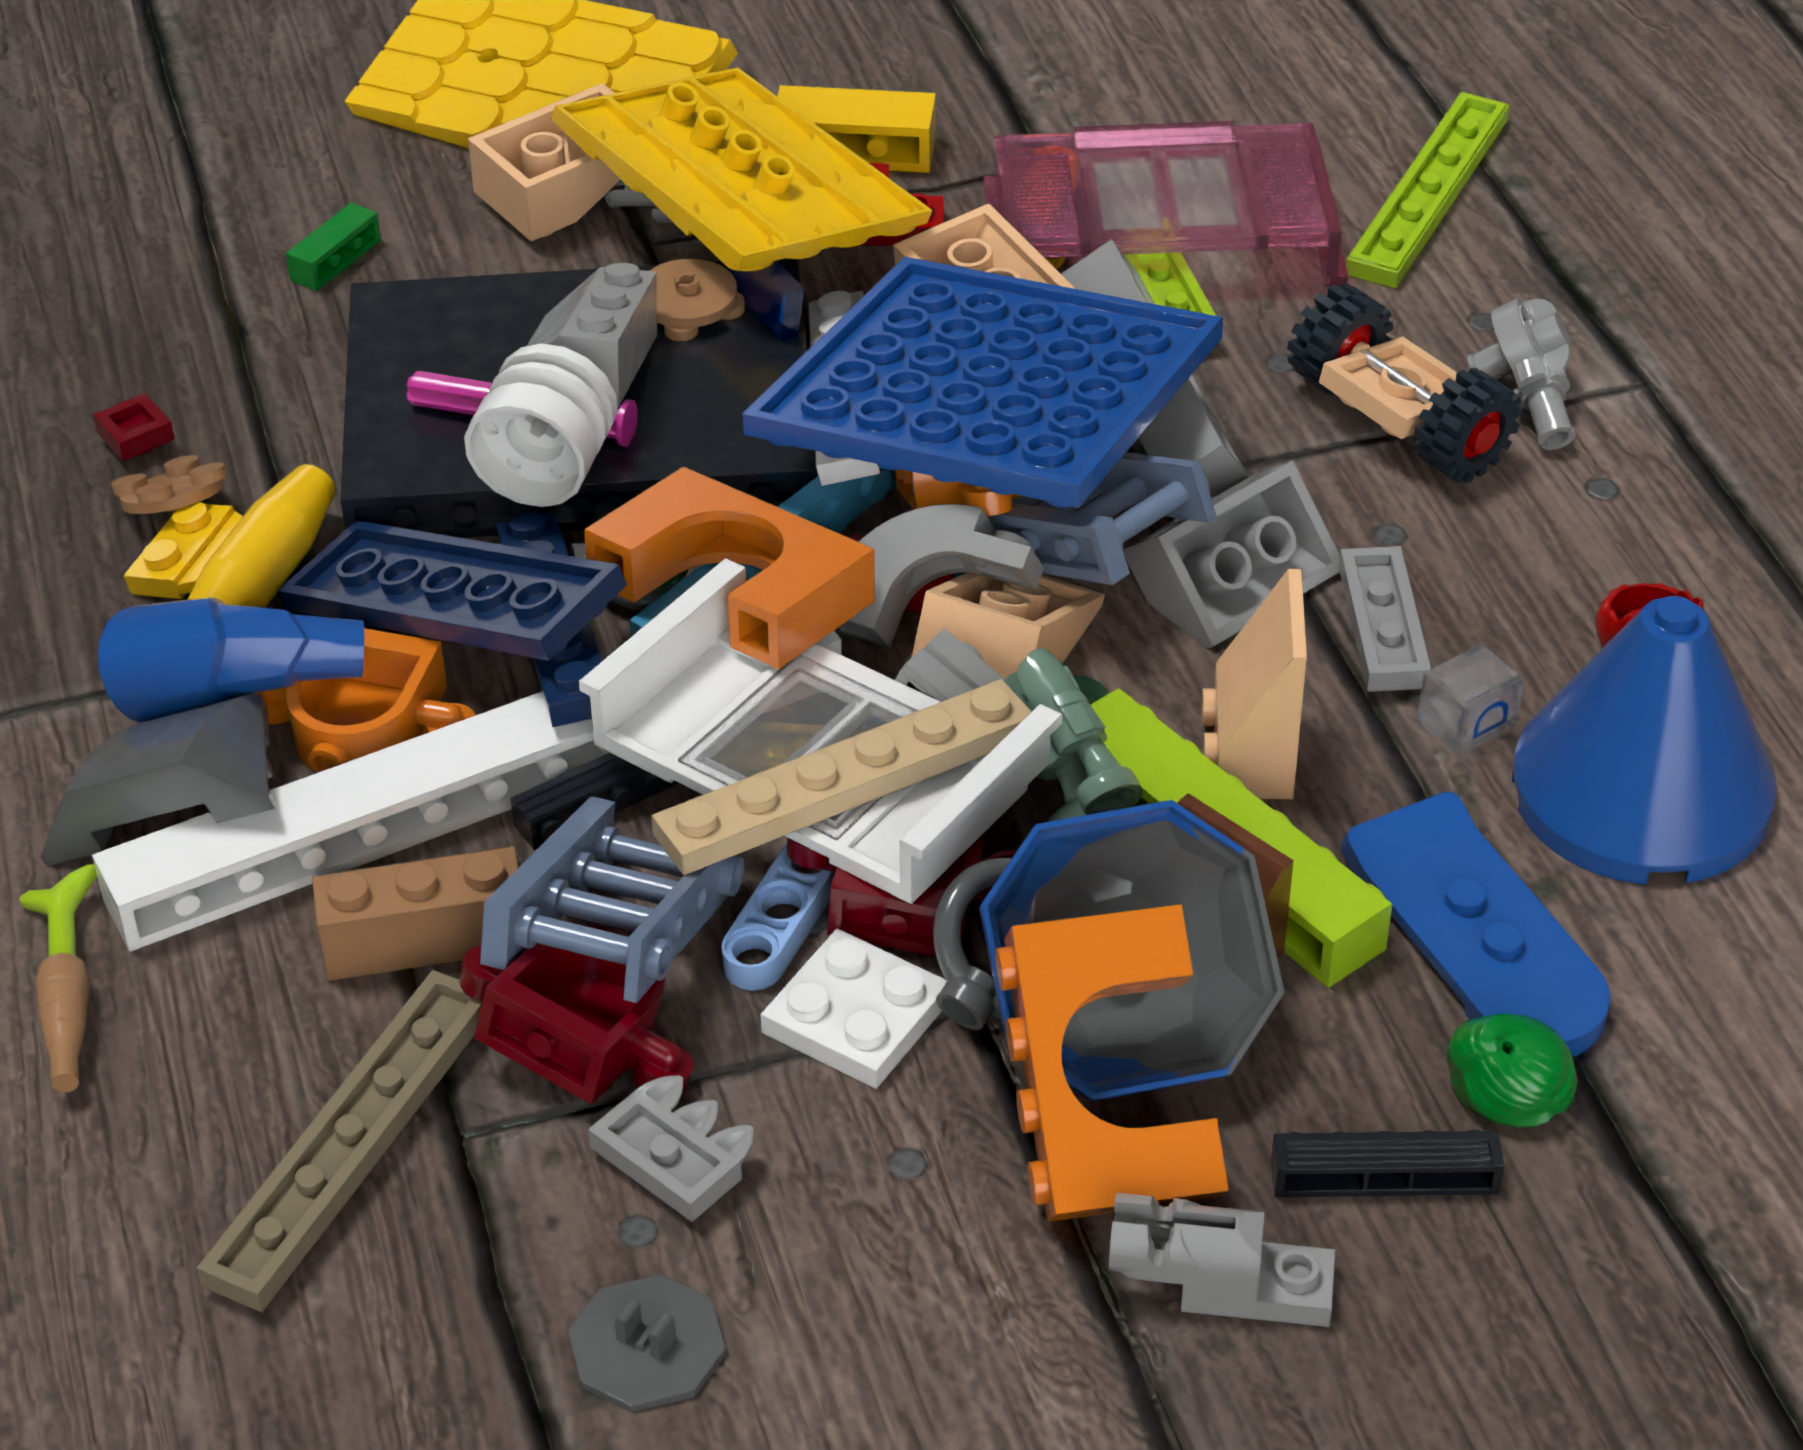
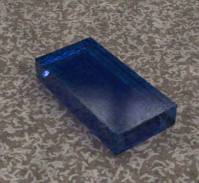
M777 260L769 267L756 271H737L725 265V268L734 276L737 283V292L743 295L745 305L779 340L797 337L804 288Z

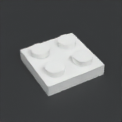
M836 929L760 1014L761 1033L877 1089L942 1012L937 1005L936 996L947 980L840 929Z

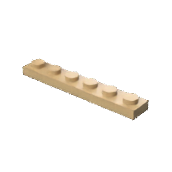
M1001 678L651 815L653 836L681 873L687 875L988 755L1032 711Z

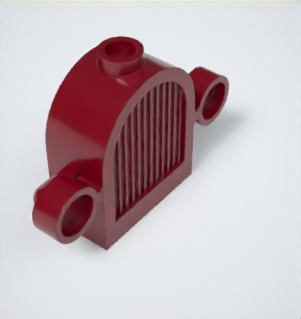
M832 817L827 818L833 822H836V820H834ZM982 834L925 892L910 904L830 864L828 857L788 837L786 846L787 855L795 864L804 868L835 873L830 887L827 935L830 936L836 929H840L869 944L935 957L933 925L941 897L947 887L961 872L970 866L985 861L981 859L983 849ZM1000 851L994 853L986 860L1013 858L1017 851ZM992 887L975 896L966 908L961 924L962 947L975 901L983 902Z
M578 924L627 937L630 936L626 933L609 927L591 924ZM538 943L532 949H526L505 970L480 964L481 945L471 948L465 954L459 978L460 987L471 998L482 1001L474 1039L591 1105L627 1069L634 1071L633 1080L637 1088L661 1077L680 1075L683 1077L682 1096L686 1093L694 1068L691 1055L682 1047L653 1032L665 988V978L662 981L656 980L641 999L634 1003L623 1000L626 965Z

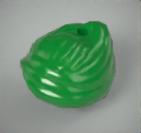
M1507 1013L1470 1019L1456 1028L1450 1039L1446 1052V1062L1450 1070L1451 1086L1458 1100L1476 1114L1493 1123L1513 1128L1536 1127L1548 1122L1556 1113L1566 1111L1572 1103L1578 1082L1572 1053L1564 1039L1553 1028L1538 1019Z

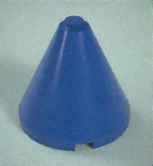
M1679 596L1658 598L1646 604L1530 720L1517 742L1511 781L1515 782L1520 796L1519 813L1530 830L1547 847L1567 861L1583 869L1615 880L1638 884H1647L1649 872L1686 871L1685 880L1686 883L1716 876L1741 863L1752 854L1766 835L1771 822L1777 792L1774 768L1705 611L1697 604Z

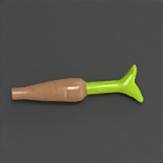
M94 864L85 865L69 873L51 889L29 890L22 894L19 899L23 908L48 917V958L42 961L38 967L35 991L42 1035L50 1061V1083L54 1090L62 1093L72 1092L79 1085V1058L87 1026L91 983L86 963L76 956L75 914L85 894L97 878Z

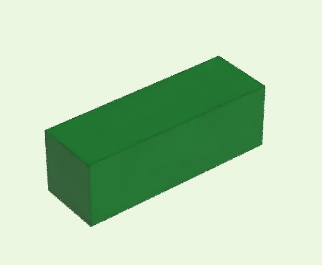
M352 202L285 253L290 281L313 291H318L381 241L378 213Z

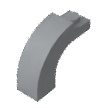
M956 504L918 508L886 521L859 541L875 549V602L834 631L838 634L890 648L906 606L913 596L929 582L948 574L974 573L1036 590L1044 567L1030 547L1031 543L1027 539L1012 532L996 531L982 508Z

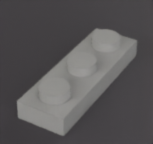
M1401 546L1340 549L1339 571L1367 692L1430 689L1432 669Z

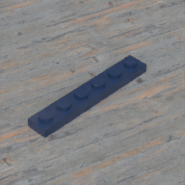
M555 512L547 514L524 513L514 517L509 522L496 524L501 545L568 556ZM588 622L568 642L566 648L561 653L553 656L549 661L533 658L552 728L592 719L590 696L580 691L579 680L599 665L602 659L590 622Z

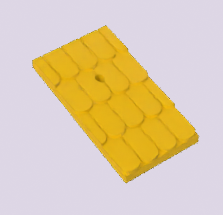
M417 0L409 11L410 15H406L385 44L384 51H380L358 81L359 85L353 88L344 102L353 115L469 148L468 138L599 84L603 83L614 93L723 71L729 68L738 52L730 39L719 37L715 31L657 20L652 13L587 0ZM614 186L611 190H617V186Z
M738 67L556 105L551 120L593 160L600 159L631 190L643 193L687 236L694 234L728 268L737 271L761 270L772 265L774 261L784 258L805 259L813 257L820 253L822 249L829 247L847 248L858 246L874 236L903 235L914 230L916 226L927 224L933 211Z

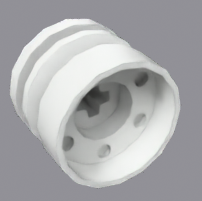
M543 343L521 347L505 359L491 385L488 395L484 397L474 414L464 436L466 457L477 476L496 493L520 504L538 507L562 504L578 493L618 414L616 393L607 376L585 356L566 347Z

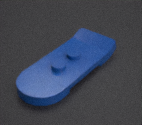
M1454 792L1440 793L1356 825L1346 834L1341 841V852L1351 871L1367 884L1377 887L1385 898L1392 903L1391 917L1463 1003L1465 1016L1469 1020L1500 1013L1518 1014L1538 1019L1553 1028L1564 1039L1573 1057L1585 1052L1598 1041L1604 1031L1610 1005V991L1606 979L1592 960L1476 828L1459 796Z

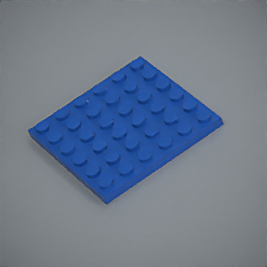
M904 257L742 413L743 431L746 436L768 440L776 446L806 448L822 452L831 458H852L875 463L886 470L902 469L930 475L941 482L958 481L985 487L997 494H1017L1045 500L1048 504L1056 507L1073 506L1079 508L1223 338V317Z

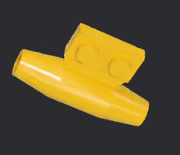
M304 464L295 468L255 501L243 516L234 511L233 506L204 504L202 502L176 509L170 519L124 574V579L131 595L182 599L186 593L191 592L188 600L215 597L225 604L266 608L312 547L336 494L333 480L322 469Z

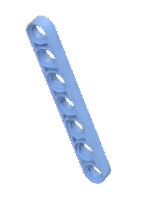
M871 716L859 734L886 723ZM847 811L832 816V818L842 817ZM787 843L732 924L721 945L725 976L731 984L740 989L761 990L775 984L782 977L830 901V887L835 873L821 871L815 874H804L796 871L794 868L797 864L787 855ZM779 904H790L799 909L795 915L784 919L772 918L765 913L769 908ZM750 949H760L770 954L767 960L753 965L743 964L735 959L740 953Z

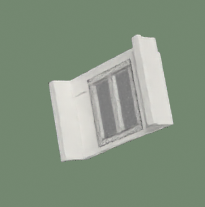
M726 558L579 680L580 691L590 696L594 744L669 783L675 780L703 795L940 703V701L817 643L779 670L731 648L729 640L728 594L746 582V569L744 566ZM1039 704L988 755L784 836L828 857L830 864L912 904L1028 790V784L1050 763L1051 734L1062 725V714Z

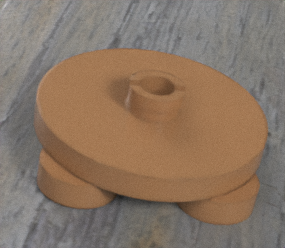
M679 259L660 264L650 270L657 272V323L664 325L666 337L673 341L691 340L698 334V327L714 323L720 319H736L745 311L744 297L737 292V283L734 276L719 264L701 259Z
M189 455L166 462L164 464L166 474L147 479L145 474L127 475L114 480L111 486L114 496L119 497L122 509L126 513L151 514L164 511L172 512L178 508L205 500L218 493L224 487L223 479L227 477L224 463L216 462L200 465L198 456Z

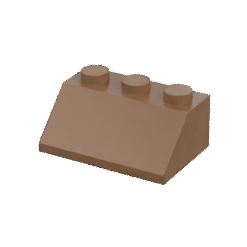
M509 846L312 877L317 926L327 980L332 981L464 960L465 954L471 948L482 944L484 902L518 869L515 847Z

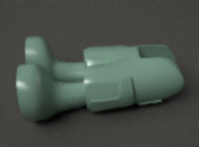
M1037 648L1031 651L1020 662L1017 672L1010 674L1005 683L1031 711L1039 704H1042L1062 714V725L1051 734L1050 763L1036 776L1045 780L1058 779L1065 798V805L1054 812L1047 822L1128 808L1136 804L1142 797V786L1134 772L1130 768L1122 766L1104 744L1107 740V734L1104 731L1106 727L1089 704L1086 696L1080 691L1069 668L1066 665L1063 666L1051 652L1044 648Z

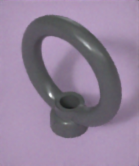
M1012 858L985 860L961 872L947 887L935 914L933 925L934 949L940 969L947 980L936 996V1002L949 1018L972 1030L982 1029L990 1016L1001 1019L993 978L983 970L970 966L965 957L961 943L962 919L972 899L982 891L994 886Z

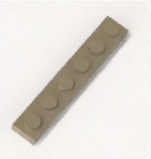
M435 970L429 973L197 1266L196 1270L201 1287L259 1312L264 1311L474 1037L482 1001L468 996L460 987L459 979Z

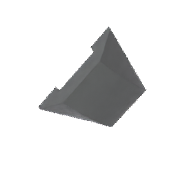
M247 694L131 725L114 733L89 754L76 771L64 792L40 856L45 865L50 866L104 851L115 826L204 803L217 823L275 809V799L268 788V778L273 777L272 767L266 758L265 748L270 745L268 707L263 696Z

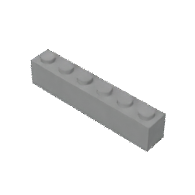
M1113 239L1061 273L1078 290L1155 304L1139 273ZM1193 374L1132 445L1137 454L1200 461L1203 472L1209 482L1211 499L1249 478Z

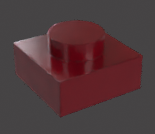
M146 393L93 414L96 432L122 461L146 454L156 447L175 440L172 422Z

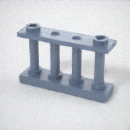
M1126 452L1082 505L1085 506L1076 512L1073 511L1078 509L1077 507H1056L1040 499L1022 496L1013 499V509L1011 511L987 517L996 531L1012 532L1027 539L1031 543L1030 547L1044 567V574L1113 585L1130 574L1122 548L1123 543L1164 516L1207 523L1217 516L1209 492V482L1203 472L1200 461ZM1123 510L1126 511V512H1124L1123 514H1121L1120 516L1116 517L1115 519L1112 518V517H1114L1115 515H1117V514H1119L1120 512H1122Z
M591 796L484 902L480 964L505 970L527 948L532 949L536 943L626 965L623 1000L637 1003L656 980L662 981L665 978L671 962L728 896L736 895L743 878L744 859L734 855L683 875L661 845L620 835L619 828L613 827L615 802ZM616 861L682 878L680 881L613 866L612 864ZM589 888H593L630 898L655 903L658 905L655 908H650L609 897L588 893L586 891ZM563 915L633 933L627 937L560 919Z

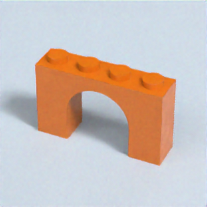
M686 467L680 468L584 529L586 559L618 564L627 585L617 595L633 603L687 569L710 563H720L725 558L735 563L762 569L763 571L728 594L730 647L778 670L875 602L874 548Z
M1182 904L1011 926L1004 938L1005 947L996 948L995 962L1001 991L1012 990L1016 1018L1006 1019V1036L1011 1061H1023L1027 1089L1017 1090V1109L1022 1132L1034 1133L1038 1161L1028 1162L1027 1165L1029 1189L1033 1205H1045L1047 1222L1115 1213L1116 1193L1155 1196L1154 1199L1159 1202L1160 1206H1167L1173 1202V1198L1196 1202L1217 1199L1228 1192L1229 1188L1217 1118L1147 1128H1125L1107 1123L1090 1113L1077 1100L1067 1083L1062 1066L1063 1037L1070 1019L1078 1010L1093 1001L1105 997L1182 987L1193 976Z

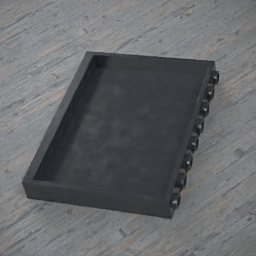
M784 258L776 260L769 267L756 271H737L728 268L722 261H715L714 263L723 266L734 276L737 283V292L744 297V313L736 319H720L714 323L698 327V334L693 339L681 342L667 338L664 333V325L657 323V337L621 402L622 404L626 399L634 400L637 404V426L628 447H622L617 444L616 439L606 438L578 493L562 504L545 507L517 503L496 493L481 480L466 457L464 436L474 415L412 405L407 400V383L409 377L413 376L417 371L493 383L505 359L519 348L527 346L545 315L597 269L351 283L340 497L345 530L357 520L459 538L498 536L496 524L509 522L514 517L524 513L547 514L555 512L561 532L580 531L594 524L682 467H686L776 507L780 506L819 476L816 467V451L796 446H776L768 440L744 435L742 413L808 351L798 259ZM648 265V266H638V267H639V270L650 271L651 269H653L654 267H656V266H658V265Z

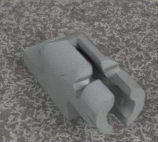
M1116 1193L1114 1221H1112L1110 1240V1271L1121 1272L1125 1276L1137 1280L1182 1284L1181 1312L1330 1327L1335 1249L1262 1242L1264 1211L1202 1206L1189 1200L1173 1198V1202L1169 1206L1162 1207L1154 1199L1155 1196Z

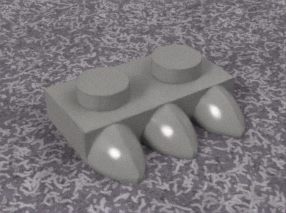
M680 1075L661 1077L637 1088L588 1129L589 1145L592 1150L693 1222L742 1180L741 1164L747 1158L753 1144V1127L751 1125L729 1127L708 1137L717 1121L718 1102L715 1100L694 1102L673 1112L682 1096L683 1077Z

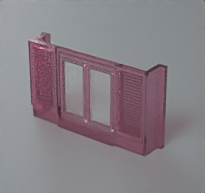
M1234 121L1086 126L1074 127V133L994 136V176H983L985 204L989 203L1044 258L1088 256L1111 239H1113L1124 255L1316 247L1325 286L1335 284L1341 286L1342 283L1348 282V274L1340 246L1341 228L1319 139L1316 137L1313 123L1234 126Z

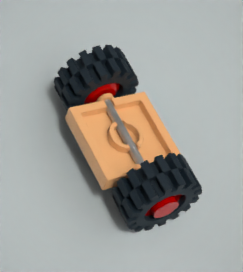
M1342 283L1341 287L1336 284L1328 287L1327 296L1320 292L1314 297L1316 305L1313 309L1308 306L1304 308L1301 315L1306 318L1302 324H1294L1291 332L1297 335V338L1289 340L1287 349L1292 352L1287 356L1288 363L1293 366L1292 369L1327 394H1336L1344 404L1358 409L1380 424L1386 433L1397 436L1400 439L1414 435L1418 438L1413 443L1414 449L1419 452L1418 456L1455 482L1460 483L1461 480L1465 483L1472 482L1474 474L1481 477L1487 473L1486 465L1488 463L1495 466L1501 460L1498 453L1502 448L1507 451L1511 446L1512 441L1508 437L1510 434L1518 432L1520 424L1515 420L1522 416L1523 408L1519 406L1522 401L1514 391L1477 368H1470L1469 372L1464 369L1456 372L1403 336L1391 340L1386 335L1393 330V322L1389 320L1392 316L1390 311L1384 305L1348 283Z

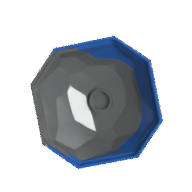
M1173 800L1035 824L979 907L1006 1044V1019L1016 1018L1012 990L1001 991L999 986L995 950L996 948L1005 947L1004 938L1011 926L1182 904L1193 976L1182 987L1105 997L1093 1001L1078 1010L1070 1019L1063 1037L1061 1056L1064 1075L1070 1089L1090 1102L1230 1076L1285 993L1255 855Z

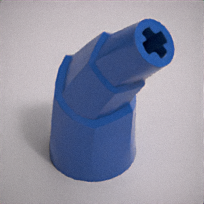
M215 597L131 606L118 611L105 626L99 641V672L106 693L115 707L127 718L142 723L247 694L291 687L297 681L362 678L364 668V621L295 615L281 609L225 604Z

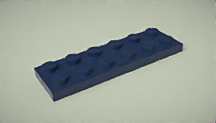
M356 520L278 590V593L286 609L289 611L328 618L363 620L364 625L549 661L553 656L561 653L566 648L568 642L592 618L601 614L607 604L627 584L619 565L614 563Z

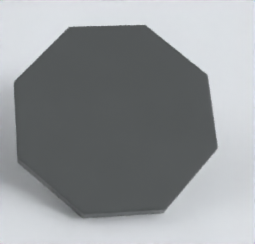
M662 1274L600 1288L568 1329V1337L581 1388L630 1412L695 1398L726 1355V1346L712 1298Z

